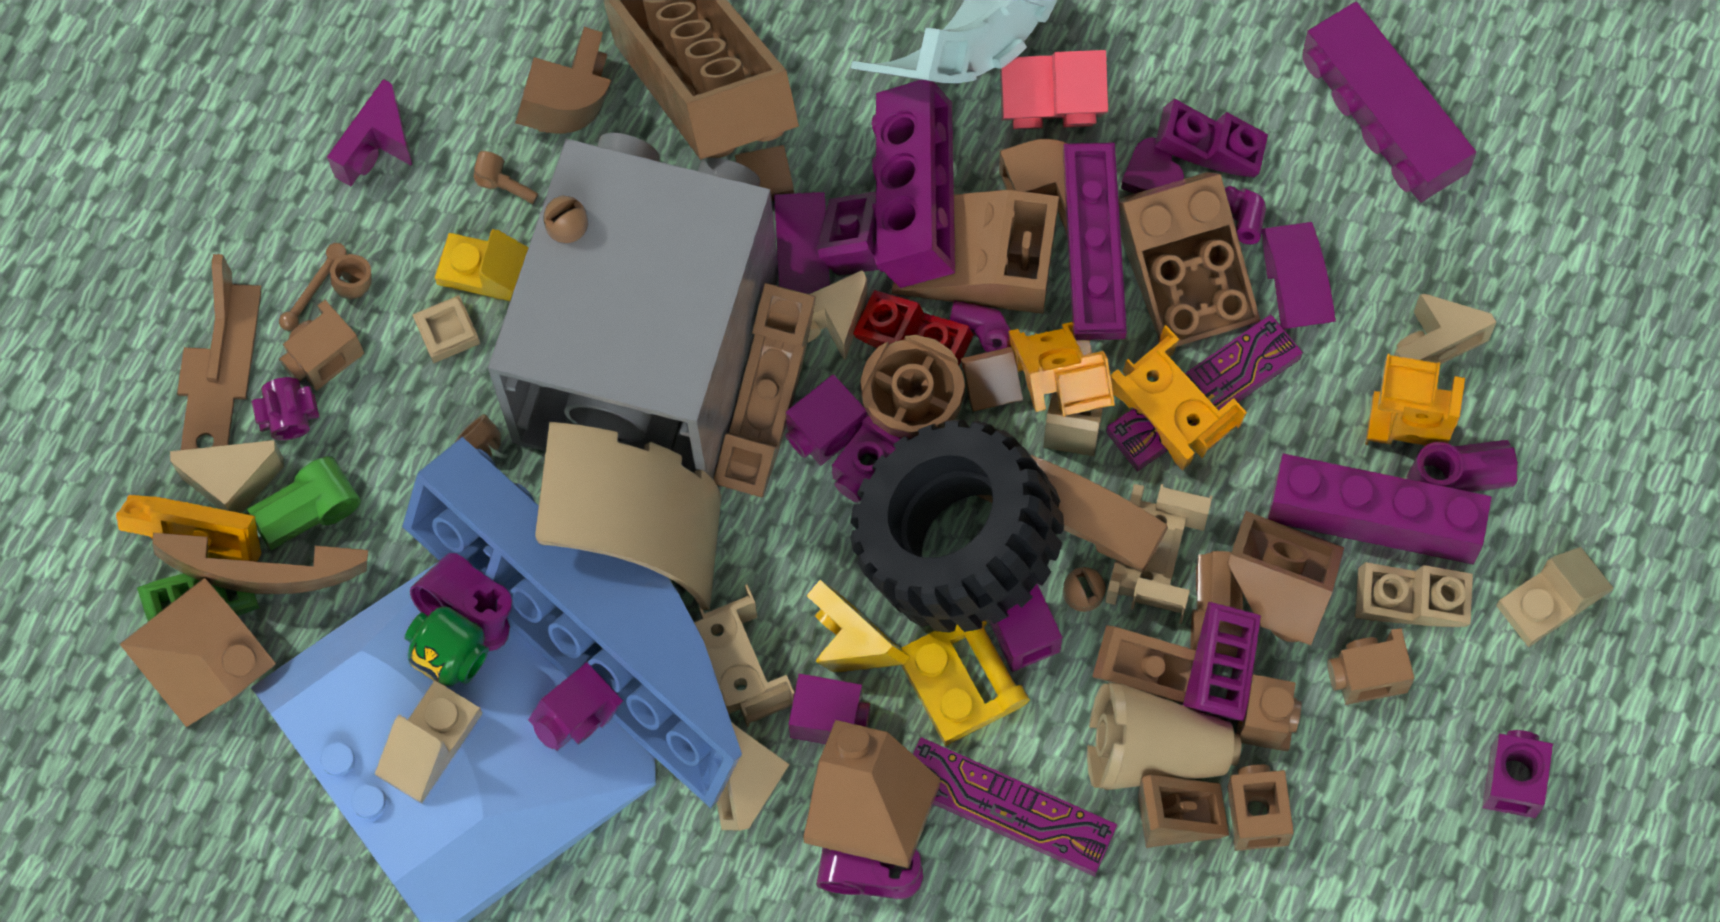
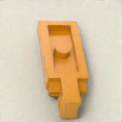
M128 495L127 500L119 512L117 511L116 513L120 531L150 536L151 539H153V533L208 537V558L257 562L261 556L256 520L253 515L157 496Z

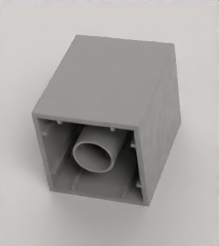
M603 134L597 146L565 139L488 365V371L512 443L546 451L549 422L596 427L618 432L617 442L643 450L645 444L649 442L668 448L682 455L681 466L694 474L696 470H703L714 480L724 437L730 431L755 335L752 334L764 284L775 285L778 277L770 189L759 187L760 178L754 171L742 164L727 159H704L700 162L698 171L659 162L660 155L653 146L639 138L626 134ZM562 195L574 197L584 206L588 218V227L585 234L577 241L571 243H560L553 240L546 231L543 219L547 204L553 198ZM567 209L551 220L555 222L560 216L572 209Z

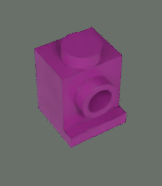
M869 415L862 421V427L832 464V477L836 480L834 483L835 487L845 497L856 503L861 501L857 493L864 478L870 480L875 472L872 469L873 465H863L859 460L866 453L875 460H878L881 455L887 458L896 449L893 444L902 439L901 437L889 435L874 424Z
M586 662L540 700L528 721L534 726L535 734L539 740L548 748L558 751L572 738L579 745L593 734L599 726L601 728L605 726L623 703V700Z

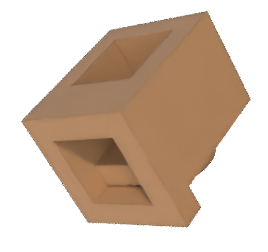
M326 300L317 305L321 313L320 316L313 321L307 320L302 322L291 332L289 340L283 343L287 353L279 358L280 363L291 377L299 381L305 378L316 391L365 354L355 332Z
M1402 628L1391 630L1386 642L1378 643L1377 638L1374 637L1352 641L1346 645L1345 650H1341L1339 657L1328 659L1327 661L1332 688L1334 691L1342 690L1345 705L1408 693L1415 679Z
M1252 675L1244 721L1238 720L1237 734L1241 737V743L1289 751L1291 735L1297 731L1301 714V701H1297L1294 698L1296 682Z
M1250 765L1240 768L1237 775L1230 776L1227 785L1235 851L1289 846L1294 831L1285 770L1271 771L1268 765ZM1254 801L1261 802L1266 806L1267 814L1252 816L1248 811V805Z

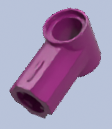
M1508 440L1452 446L1445 442H1433L1427 444L1419 452L1409 469L1406 479L1468 492L1514 487L1518 481V462L1515 449ZM1424 466L1439 468L1446 479L1436 480L1431 478L1426 473Z

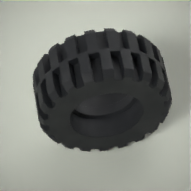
M965 420L945 421V428L939 429L935 424H931L918 429L919 435L910 440L907 436H904L893 444L896 449L887 458L883 455L878 458L872 466L875 472L871 479L864 478L857 495L861 498V503L854 504L850 521L856 529L852 531L850 536L852 550L858 556L857 564L863 574L898 612L903 613L910 621L921 627L930 625L935 631L949 633L955 631L956 625L964 632L981 629L982 621L988 619L995 624L1009 617L1007 611L1016 604L1022 608L1033 598L1030 591L1037 583L1043 586L1052 572L1047 565L1050 560L1056 561L1059 556L1062 542L1056 535L1062 534L1064 530V514L1058 508L1060 498L1055 487L1015 437L1005 430H996L992 424L974 421L969 426ZM970 496H993L989 517L982 530L970 543L960 550L945 556L922 557L926 533L933 521L943 510L953 503Z

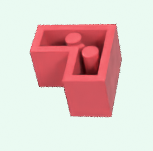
M1106 50L1054 52L1051 56L1016 57L1000 69L1002 121L1013 120V129L1016 130L1043 128V119L1063 118V128L1092 127L1093 124H1097L1096 117H1102L1108 112Z

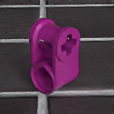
M456 553L446 554L411 586V599L420 612L429 616L434 610L444 606L456 610L482 627L485 633L484 645L489 648V651L499 649L509 639L510 625L507 617L511 612L512 598L509 591L474 568L464 557Z
M822 848L816 886L825 891L845 895L863 894L891 899H906L913 896L921 888L923 882L921 857L916 849L909 868L901 872L900 879H893L889 872V869L895 867L893 864Z

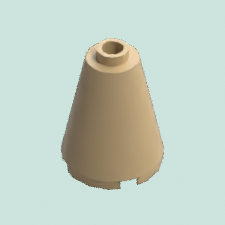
M1119 682L1118 684H1102L1095 697L1089 728L1097 729L1096 747L1087 745L1088 774L1091 784L1095 788L1114 790L1140 786L1142 777L1150 774L1189 780L1223 776L1228 773L1231 765L1236 766L1239 762L1241 737L1239 734L1234 733L1233 726L1228 721L1124 684L1120 685Z

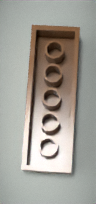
M603 0L614 44L700 160L707 157L721 158L731 154L737 147L754 141H771L779 138L784 131L799 127L786 69L728 0Z

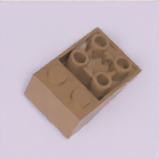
M1205 172L1118 199L1120 232L1123 246L1158 338H1160L1164 326L1167 325L1179 338L1178 347L1261 321L1221 174Z
M1015 190L954 194L955 273L900 288L893 281L892 294L949 302L957 300L979 306L1044 314L1059 196Z

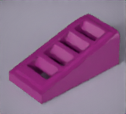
M1208 602L1183 706L1244 721L1250 695L1261 615ZM1223 621L1242 626L1241 637L1218 631L1219 622ZM1216 642L1238 647L1236 658L1216 653ZM1213 663L1233 668L1231 678L1212 674ZM1210 684L1228 689L1226 699L1209 695Z

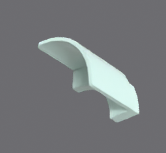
M964 0L955 16L943 30L925 29L922 47L919 50L890 62L864 63L852 61L851 69L939 83H963L977 80L976 76L993 68L1002 69L1027 48L1024 41L1032 33L1038 22L1046 23L1057 0Z

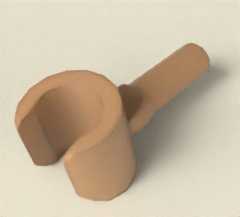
M480 151L478 153L473 175L478 186L488 189L499 187L534 204L539 193L518 183L509 176L501 174L505 162L501 156L488 151Z

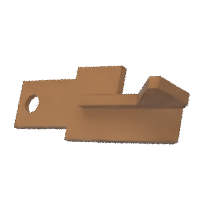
M213 254L212 257L215 322L211 349L188 347L183 349L177 395L188 396L181 450L197 449V440L202 435L213 437L214 442L211 447L228 445L235 399H247L261 300V286L232 284V272L222 254Z

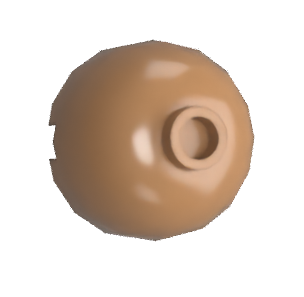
M919 335L905 336V340L895 341L888 345V342L880 345L866 361L860 380L863 407L872 422L889 435L901 438L907 436L909 440L919 435L918 429L931 424H935L939 429L945 428V421L955 420L960 412L965 395L964 376L953 352L937 340Z

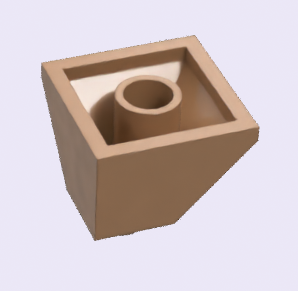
M1245 511L1228 560V565L1253 613L1261 615V627L1271 630L1276 637L1284 641H1300L1311 645L1332 595L1344 547Z
M203 578L119 643L186 727L234 698L276 665L247 626L206 578Z
M835 720L818 762L804 832V843L909 868L940 787V778L888 732Z

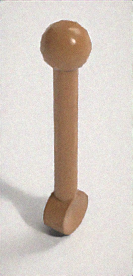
M332 243L327 247L326 261L292 309L280 315L279 325L282 329L293 331L298 326L299 315L330 273L332 263L338 257L347 255L346 249L342 244Z

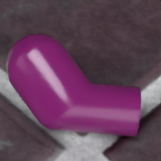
M1233 186L1225 187L1232 217L1238 221L1236 232L1239 242L1247 245L1258 243L1261 238L1266 213V203L1263 197L1246 188H1242L1240 191Z

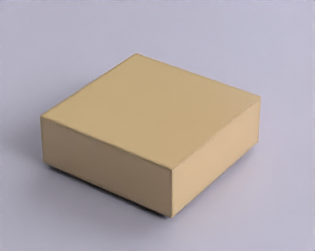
M460 295L413 314L414 321L433 364L481 344Z

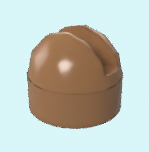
M562 195L553 198L547 204L543 219L546 231L553 240L560 243H571L577 241L585 234L588 227V218L584 206L574 197ZM567 209H572L560 216L555 222L551 220Z
M355 254L338 257L330 268L331 285L334 291L340 297L346 299L361 298L368 291L372 281L369 262ZM342 276L346 281L350 283H347L339 278Z
M483 414L467 426L455 440L456 442L463 437L475 449H481L491 457L490 447L494 450L499 449L501 433L487 415Z
M1088 567L1076 568L1065 578L1063 596L1071 608L1087 612L1096 609L1102 603L1105 596V582L1095 569ZM1079 577L1086 578L1094 596L1087 599L1084 589L1078 580Z

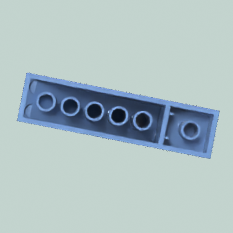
M461 437L417 473L402 527L439 561L448 553H456L464 557L474 568L488 578L504 586L512 598L511 612L507 617L509 625L567 678L587 662L623 700V703L612 719L708 807L712 808L718 802L742 753L705 643L669 578L649 568L616 557L585 550L539 544L535 536L539 505L534 502L532 495L525 487L513 483L496 468L495 463L486 452L481 449H475L468 441Z

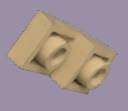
M1365 562L1358 568L1355 618L1423 626L1467 627L1471 624L1473 574L1426 565L1413 571Z

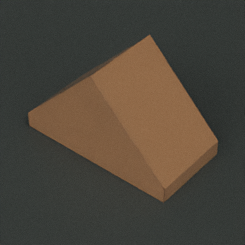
M1151 774L1142 777L1137 797L1146 848L1229 836L1222 790L1219 783Z

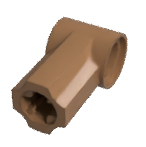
M1212 551L1208 554L1198 555L1196 566V609L1192 611L1190 649H1197L1208 602L1243 610V592L1228 565L1231 552ZM1220 621L1218 631L1241 637L1243 627ZM1216 642V653L1236 658L1238 647Z

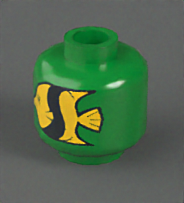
M445 606L437 608L429 616L423 612L419 613L408 627L404 637L406 641L410 642L407 653L409 664L445 687L454 686L458 682L463 684L469 683L482 667L489 652V648L484 645L485 633L482 627L456 610Z

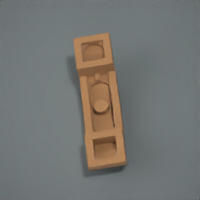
M769 283L764 284L752 334H755L730 431L725 434L714 476L716 485L764 497L786 429V411L792 407L808 343L816 296Z
M1031 455L1057 491L1060 498L1058 508L1064 514V530L1095 544L1097 552L1144 573L1168 529L1167 524L1114 492L1074 472ZM976 495L991 503L993 501V496Z
M153 533L154 555L166 564L199 581L206 578L211 585L239 592L277 595L303 593L335 586L367 571L368 550L315 546L313 566L208 558V537Z

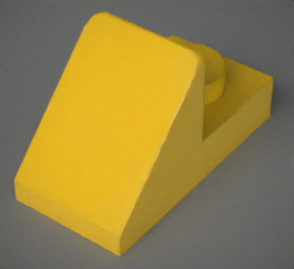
M496 229L491 230L488 241L448 233L434 277L436 284L511 301L529 247Z
M819 580L806 595L820 608L815 617L836 635L816 659V662L831 672H846L904 665L910 658L906 652L841 593L825 582Z

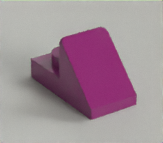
M385 79L381 81L327 156L334 177L349 186L354 184L360 174L364 176L371 171L377 161L379 148L410 166L412 165L399 104L392 83Z
M876 191L829 199L817 251L819 258L838 276L855 274L862 270L863 272L879 270L873 259L877 240L874 210H872V202L876 199Z

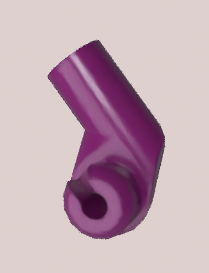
M954 300L950 320L968 325L971 330H974L986 352L1011 347L1008 332L1011 328L999 310Z

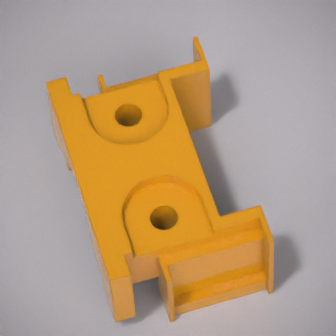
M1072 322L1062 324L1063 329L1040 334L1036 333L1030 336H1026L1024 332L1020 333L1019 329L1008 331L1018 372L1024 371L1027 388L1030 392L1035 412L1046 410L1044 394L1057 392L1059 409L1063 417L1098 408L1115 406L1106 354L1104 351L1092 353L1090 340L1076 341L1073 336Z
M1165 325L1158 341L1159 344L1135 364L1127 359L1122 373L1117 369L1110 376L1113 395L1122 400L1129 408L1132 407L1140 411L1152 423L1161 438V443L1169 451L1174 462L1183 471L1190 465L1195 452L1203 459L1206 452L1235 427L1239 428L1247 412L1234 398L1220 410L1211 403L1170 358L1175 352L1179 338ZM1147 377L1155 378L1156 382L1149 381ZM1187 421H1194L1196 426L1189 425Z
M1387 354L1381 391H1374L1372 396L1365 445H1368L1369 441L1391 444L1393 440L1425 446L1433 442H1445L1448 444L1460 418L1465 378L1454 376L1451 391L1437 389L1441 362L1434 363Z

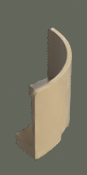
M549 422L535 532L537 542L541 545L600 553L649 568L678 583L696 599L703 610H710L721 506V494L714 480L703 470H696L694 474L681 466L682 455L658 444L649 442L645 444L643 450L617 442L618 432L576 424Z

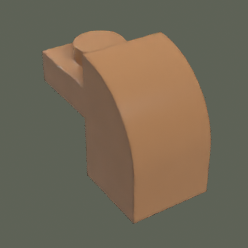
M587 27L583 28L571 68L536 57L533 58L516 117V124L548 133L564 134L586 127L597 117L611 83L610 79L601 77L607 58V53L598 51L603 32Z
M1038 139L1000 150L999 173L1006 190L1059 196L1058 214L1067 234L1063 146L1068 143L1053 139Z

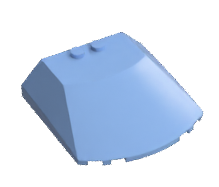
M431 566L317 641L252 686L251 689L305 761L419 922H469L656 785L655 757L612 718L602 728L599 726L593 734L579 745L572 738L558 751L545 746L535 734L534 726L528 719L540 700L567 677L510 626L509 639L499 649L488 652L482 667L469 683L463 684L458 682L454 686L447 687L480 707L483 714L423 803H419L377 777L375 771L394 720L398 715L409 719L434 682L409 664L407 653L410 642L404 639L408 627L415 617L421 613L411 599V586L433 567Z

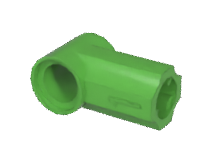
M326 456L312 461L303 467L295 476L294 483L251 506L247 511L249 515L255 516L257 531L270 550H273L319 523L328 526L341 521L359 507L361 499L333 456Z

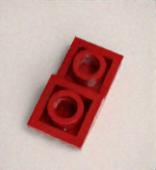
M876 290L873 291L853 332L855 338L876 349L886 342L890 345L895 341L905 340V336L910 335L935 339L953 352L958 360V366L974 336L968 325L924 313L917 302Z

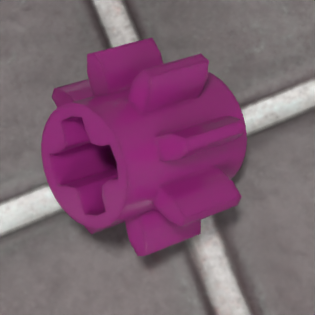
M293 377L277 378L265 383L261 388L263 398L251 401L256 424H259L260 431L270 430L271 437L275 440H292L304 436L310 430L308 420L319 418L315 394H312L311 386L301 388L300 381Z

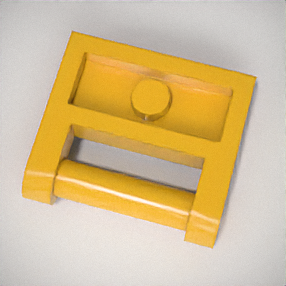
M986 620L982 621V628L978 630L964 632L956 625L953 632L933 631L901 647L910 656L901 667L945 746L1022 708L1030 701L1023 686L1015 685L985 631ZM964 638L967 639L998 695L987 703H984L952 645Z

